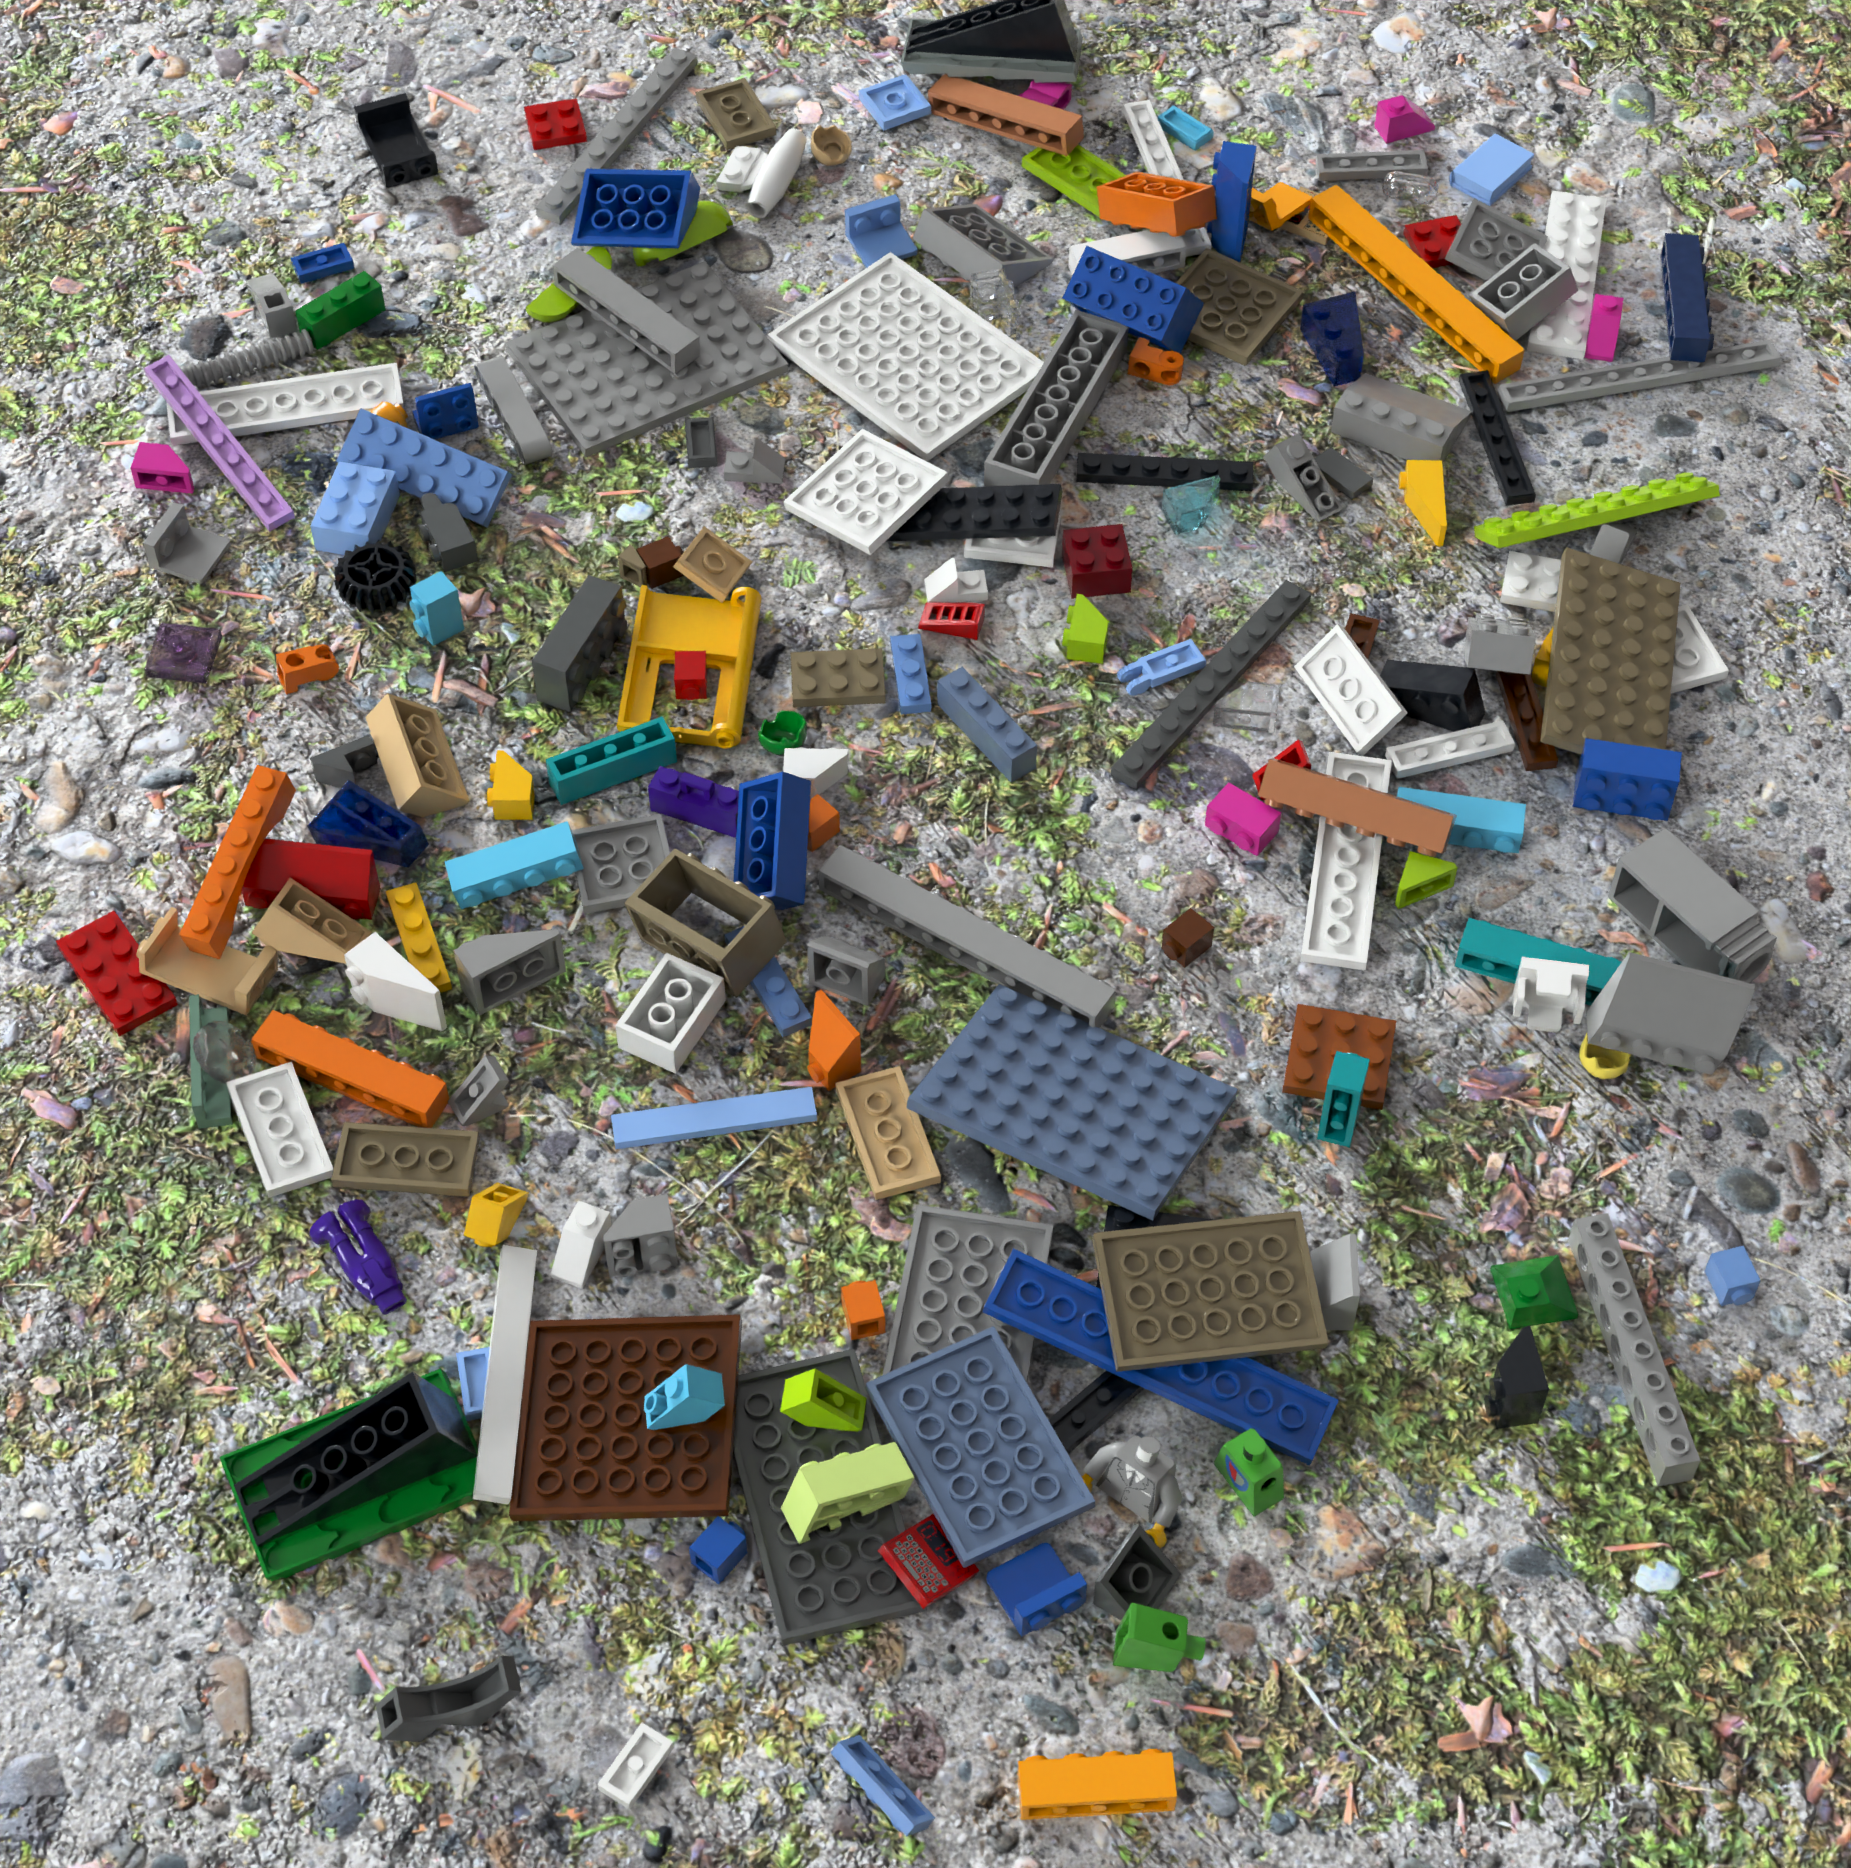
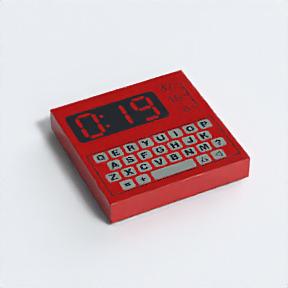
M934 1513L887 1541L878 1550L923 1609L974 1578L980 1571L975 1564L963 1568Z

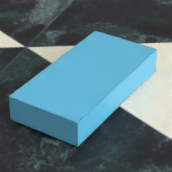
M1174 105L1157 117L1163 131L1195 151L1213 138L1214 130Z

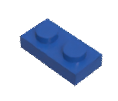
M345 243L291 258L292 266L300 284L354 269L352 257Z

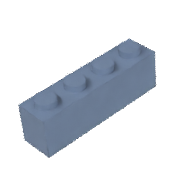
M963 666L937 680V705L1011 783L1036 769L1037 744Z

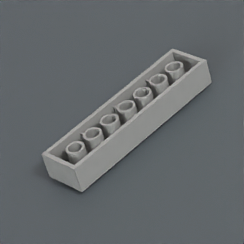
M1079 310L1074 311L985 460L984 487L1051 483L1127 352L1129 327Z

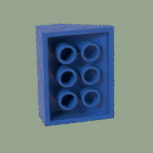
M585 169L571 244L573 246L679 248L695 216L700 186L691 170Z

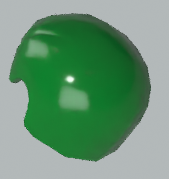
M779 711L774 721L768 722L767 719L763 721L761 730L758 733L759 742L768 752L784 756L785 748L803 746L807 736V722L803 715L795 711Z

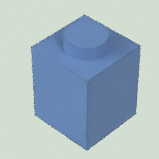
M1744 1245L1711 1253L1705 1273L1720 1305L1725 1306L1732 1303L1742 1305L1751 1301L1756 1294L1761 1280Z

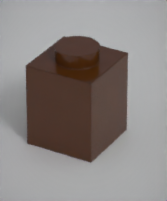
M669 536L636 549L646 566L647 583L651 589L684 576L673 567L683 554V550L679 545L675 546Z
M1190 908L1163 929L1161 949L1169 959L1176 960L1185 968L1212 946L1214 926Z

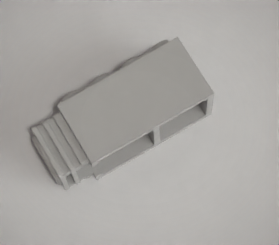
M1665 827L1618 859L1608 898L1682 966L1751 983L1766 969L1772 958L1777 937L1773 934L1771 935L1766 927L1760 925V922L1757 920L1759 910L1755 908L1754 904L1737 892L1727 879L1721 877L1708 866L1702 857L1697 856L1688 848L1680 837L1675 836Z

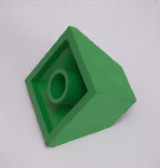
M1559 1255L1491 1266L1490 1270L1509 1329L1578 1318V1312Z

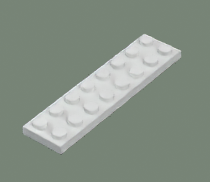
M1551 192L1545 235L1548 238L1543 249L1571 267L1578 292L1530 329L1527 351L1584 360L1607 198L1568 192Z
M397 363L199 392L234 437L356 419L360 408L370 412L383 401L390 402L393 405L399 404L404 409ZM166 402L172 446L198 442Z
M1329 752L1326 775L1388 793L1392 760ZM1320 816L1300 961L1366 970L1382 835L1375 833L1374 838L1356 833V826L1345 823L1344 828L1336 827L1325 823L1326 817Z

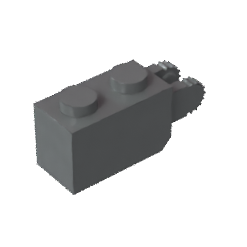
M430 492L423 494L420 499L421 506L423 507V511L420 512L422 524L418 525V529L423 542L428 541L430 544L428 547L433 562L439 561L444 572L477 562L475 540L457 506L452 503L442 504L436 494Z

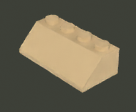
M387 693L365 718L398 810L426 817L467 805L470 800L436 709Z

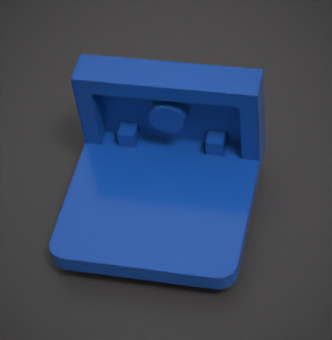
M1041 1543L987 1573V1583L1021 1637L1032 1631L1042 1629L1052 1620L1066 1613H1071L1086 1603L1087 1583L1080 1572L1070 1576L1049 1543Z

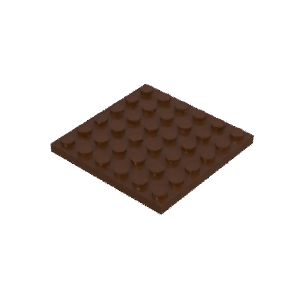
M740 1314L531 1321L509 1509L511 1521L729 1516L742 1334ZM685 1364L722 1373L725 1406L707 1420L657 1430L647 1429L646 1412L644 1411L645 1396Z

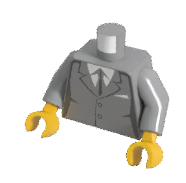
M1132 1436L1126 1443L1116 1441L1103 1446L1083 1469L1085 1474L1081 1477L1086 1486L1092 1492L1091 1482L1096 1480V1487L1151 1525L1155 1522L1153 1528L1145 1532L1154 1538L1155 1544L1160 1549L1163 1548L1167 1541L1164 1529L1165 1527H1170L1182 1501V1495L1175 1478L1176 1464L1174 1460L1160 1451V1442L1152 1436H1144L1142 1438Z

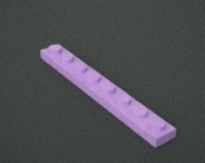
M170 355L145 367L144 371L147 378L270 532L295 518L291 507Z

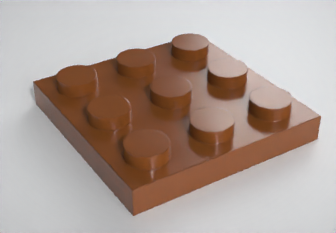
M1298 1004L1282 1093L1324 1100L1336 1051L1355 1053L1370 1059L1361 1106L1382 1110L1396 1020Z

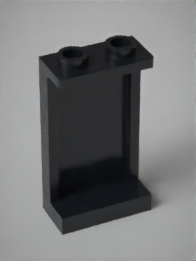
M406 93L354 107L357 128L386 189L438 175L436 155L434 151L429 150L411 114L409 99Z

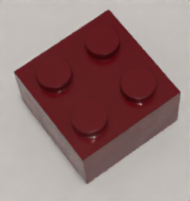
M1122 524L1063 530L1062 558L1071 599L1076 598L1077 594H1083L1085 597L1131 593L1133 568Z

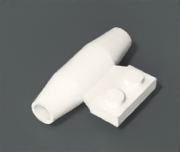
M789 129L770 150L769 154L761 151V148L736 146L716 181L718 190L743 193L745 190L751 189L747 203L748 212L756 218L766 217L784 196L800 166L807 141L806 136L800 130Z

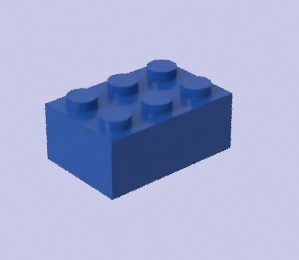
M1585 738L1575 777L1572 807L1668 821L1680 781L1682 752Z

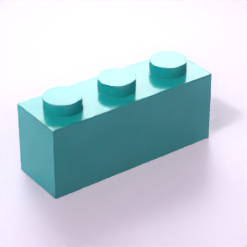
M1336 1051L1327 1082L1317 1136L1318 1140L1350 1148L1360 1113L1370 1059L1355 1053Z

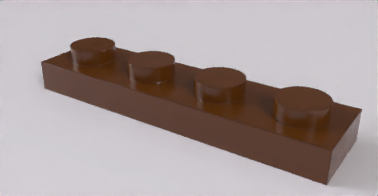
M1497 671L1496 678L1525 770L1535 771L1557 768L1558 757L1554 746L1540 742L1543 711L1531 674Z

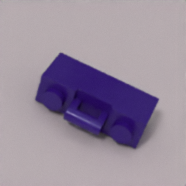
M659 766L648 786L651 811L736 838L738 790L716 784L714 781L686 772L681 773L674 769Z

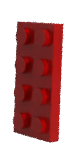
M115 911L56 940L58 949L118 1036L133 1030L178 1005L176 997L166 983L139 973V958L136 956L139 945Z

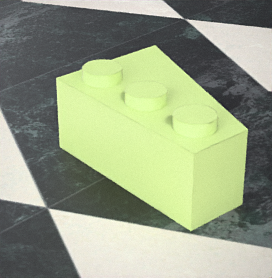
M896 1442L885 1445L873 1444L863 1451L852 1454L844 1452L830 1460L819 1463L817 1461H810L802 1465L795 1476L781 1510L800 1545L810 1540L808 1534L826 1525L829 1526L830 1530L842 1526L839 1520L857 1511H860L862 1516H865L903 1499L915 1477Z

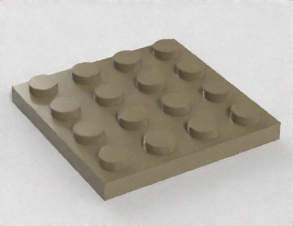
M1208 248L1202 252L1176 282L1186 287L1204 303L1187 340L1244 366L1252 360L1302 301L1304 292Z

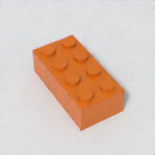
M1134 172L1097 186L1100 219L1112 221L1113 225L1127 224L1131 225L1132 229L1147 228L1152 233L1167 232L1169 236L1178 237L1185 235L1187 230L1203 228L1207 222L1217 219L1215 191L1212 185Z

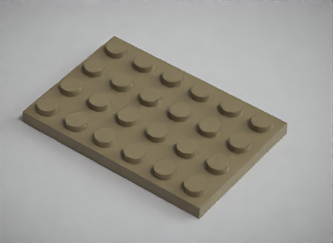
M1301 1211L1093 1234L1092 1241L1116 1372L1324 1349L1329 1344Z

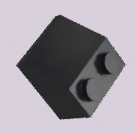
M1530 1326L1521 1329L1497 1363L1494 1377L1489 1380L1490 1390L1488 1395L1484 1397V1404L1487 1415L1489 1417L1493 1416L1496 1429L1538 1423L1549 1392Z

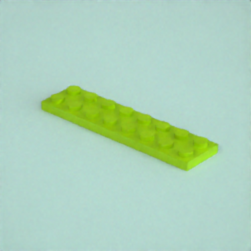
M1690 472L1675 475V479L1668 481L1666 479H1654L1649 481L1647 486L1643 487L1629 485L1622 487L1621 492L1613 494L1612 492H1599L1594 494L1592 499H1569L1566 501V505L1558 507L1555 504H1549L1539 507V511L1532 513L1529 511L1514 512L1511 514L1512 517L1507 519L1500 517L1488 518L1484 520V524L1474 526L1475 538L1497 548H1503L1720 496L1719 485L1707 481L1705 477L1693 476V473Z

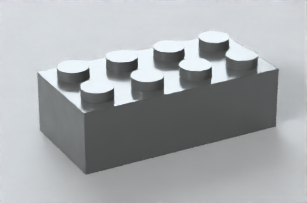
M591 575L587 576L532 660L537 701L568 712L572 711L577 702L582 701L586 687L591 680L597 678L604 659H608L611 656L615 642L619 637H623L627 629L628 623L625 620L624 614L625 600H623L622 587L620 585Z

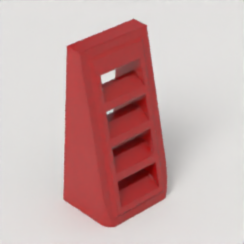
M926 603L918 629L978 640L985 618V604ZM931 613L937 614L935 620H929ZM943 616H948L947 620H942Z

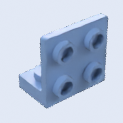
M896 194L845 209V235L866 268L890 252L900 259L917 255V247L900 222V200Z

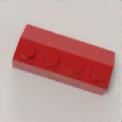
M265 838L250 865L241 890L245 906H251L256 909L269 908L289 878H292L350 918L355 920L360 918L372 920L381 888L372 850Z

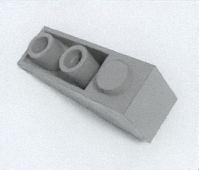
M273 273L246 280V284L270 339L298 331L291 301L284 286Z
M1300 433L1276 444L1263 456L1277 482L1317 522L1343 510Z

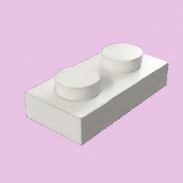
M641 1723L597 1784L598 1790L630 1810L674 1749L673 1741Z

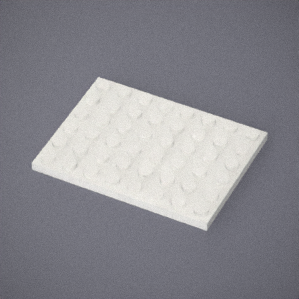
M891 252L767 335L770 342L779 352L925 461L935 457L1026 392L1044 363Z

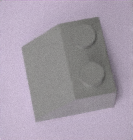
M826 935L810 940L807 945L809 984L869 1006L885 978L884 957L879 956L874 951H865L850 945L845 940L834 939Z
M1348 1234L1310 1252L1326 1330L1353 1331L1360 1299L1357 1234Z

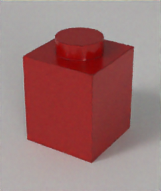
M675 651L674 684L676 700L707 699L706 651Z

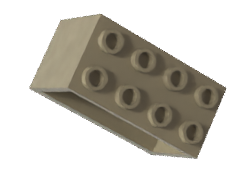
M676 848L624 903L643 942L663 954L669 953L723 977L725 991L736 998L787 942L782 931L783 925L777 918L774 910L776 907L769 898L764 895H755L742 882L729 880L718 868L712 867L710 869L702 864L692 853L686 855ZM691 893L746 924L725 949L671 917L672 913Z

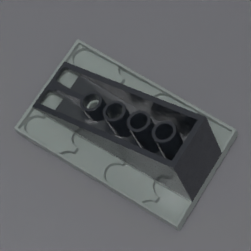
M999 0L939 20L911 18L901 65L903 70L910 74L947 73L948 77L993 76L998 80L1034 79L1035 83L1077 82L1083 37L1080 29H1074L1064 0Z

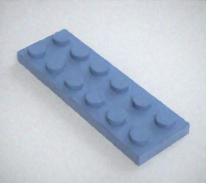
M360 408L336 460L338 463L345 462L396 471L399 490L420 499L423 494L429 492L436 494L442 504H455L463 518L488 528L512 476L510 472L362 408Z

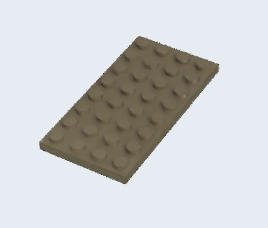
M1566 547L1561 558L1540 742L1578 754H1582L1585 738L1666 750L1681 583Z

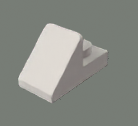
M955 558L949 559L924 579L927 603H963L988 600L984 570L957 572Z

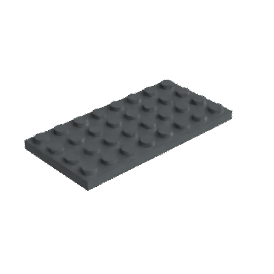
M855 1348L738 1376L733 1455L782 1646L927 1611V1608L923 1609L878 1552L884 1543L906 1530L898 1501L865 1516H862L860 1511L841 1518L839 1520L842 1526L830 1530L829 1526L826 1525L808 1534L810 1540L800 1545L781 1510L795 1476L802 1465L810 1461H817L819 1463L830 1460L844 1452L852 1454L863 1451L873 1444L882 1445ZM816 1368L863 1395L867 1400L862 1430L853 1432L808 1427L780 1412L785 1379Z

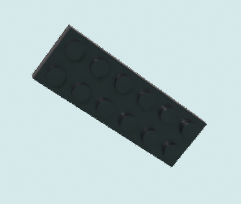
M1061 484L941 488L885 542L1056 536L1063 493Z

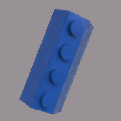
M1223 141L1221 152H1215L1213 169L1218 170V173L1213 174L1211 183L1214 186V191H1216L1217 219L1208 222L1207 233H1212L1211 246L1218 253L1241 263L1248 231L1257 146Z
M783 771L739 784L734 882L740 881L755 895H764L769 898L776 907L774 910H784L804 905L806 892L811 781Z

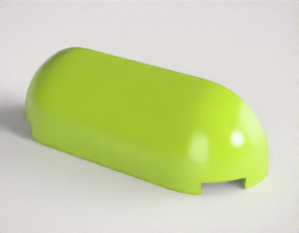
M698 201L695 216L680 247H633V257L636 266H645L646 263L657 258L659 261L665 260L727 231V226L733 225L730 215L721 205L715 202Z
M593 246L586 253L594 257L606 269L611 270L612 258L604 247ZM553 282L526 307V313L538 321L553 323L564 319L580 304L557 288Z

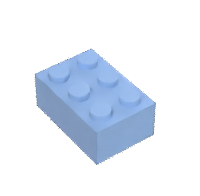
M339 462L310 525L315 550L345 555V550L354 551L355 544L362 547L365 546L366 541L369 544H376L378 540L381 541L400 497L396 471Z

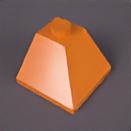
M820 989L815 994L808 1049L809 1065L807 1069L816 1083L821 1082L830 1091L836 1087L835 1083L848 1080L861 1072L860 1033Z

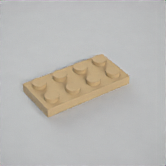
M900 1066L835 1083L839 1101L875 1200L941 1183V1174L919 1115L906 1108L907 1100L911 1094Z

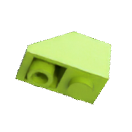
M1077 594L1075 606L1069 605L1067 623L1071 624L1070 629L1064 628L1062 646L1067 647L1068 660L1103 664L1109 621L1083 594Z

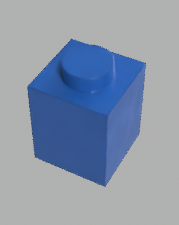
M717 1516L689 1547L691 1564L717 1584H720L748 1553L746 1533L735 1522L730 1521L727 1523Z

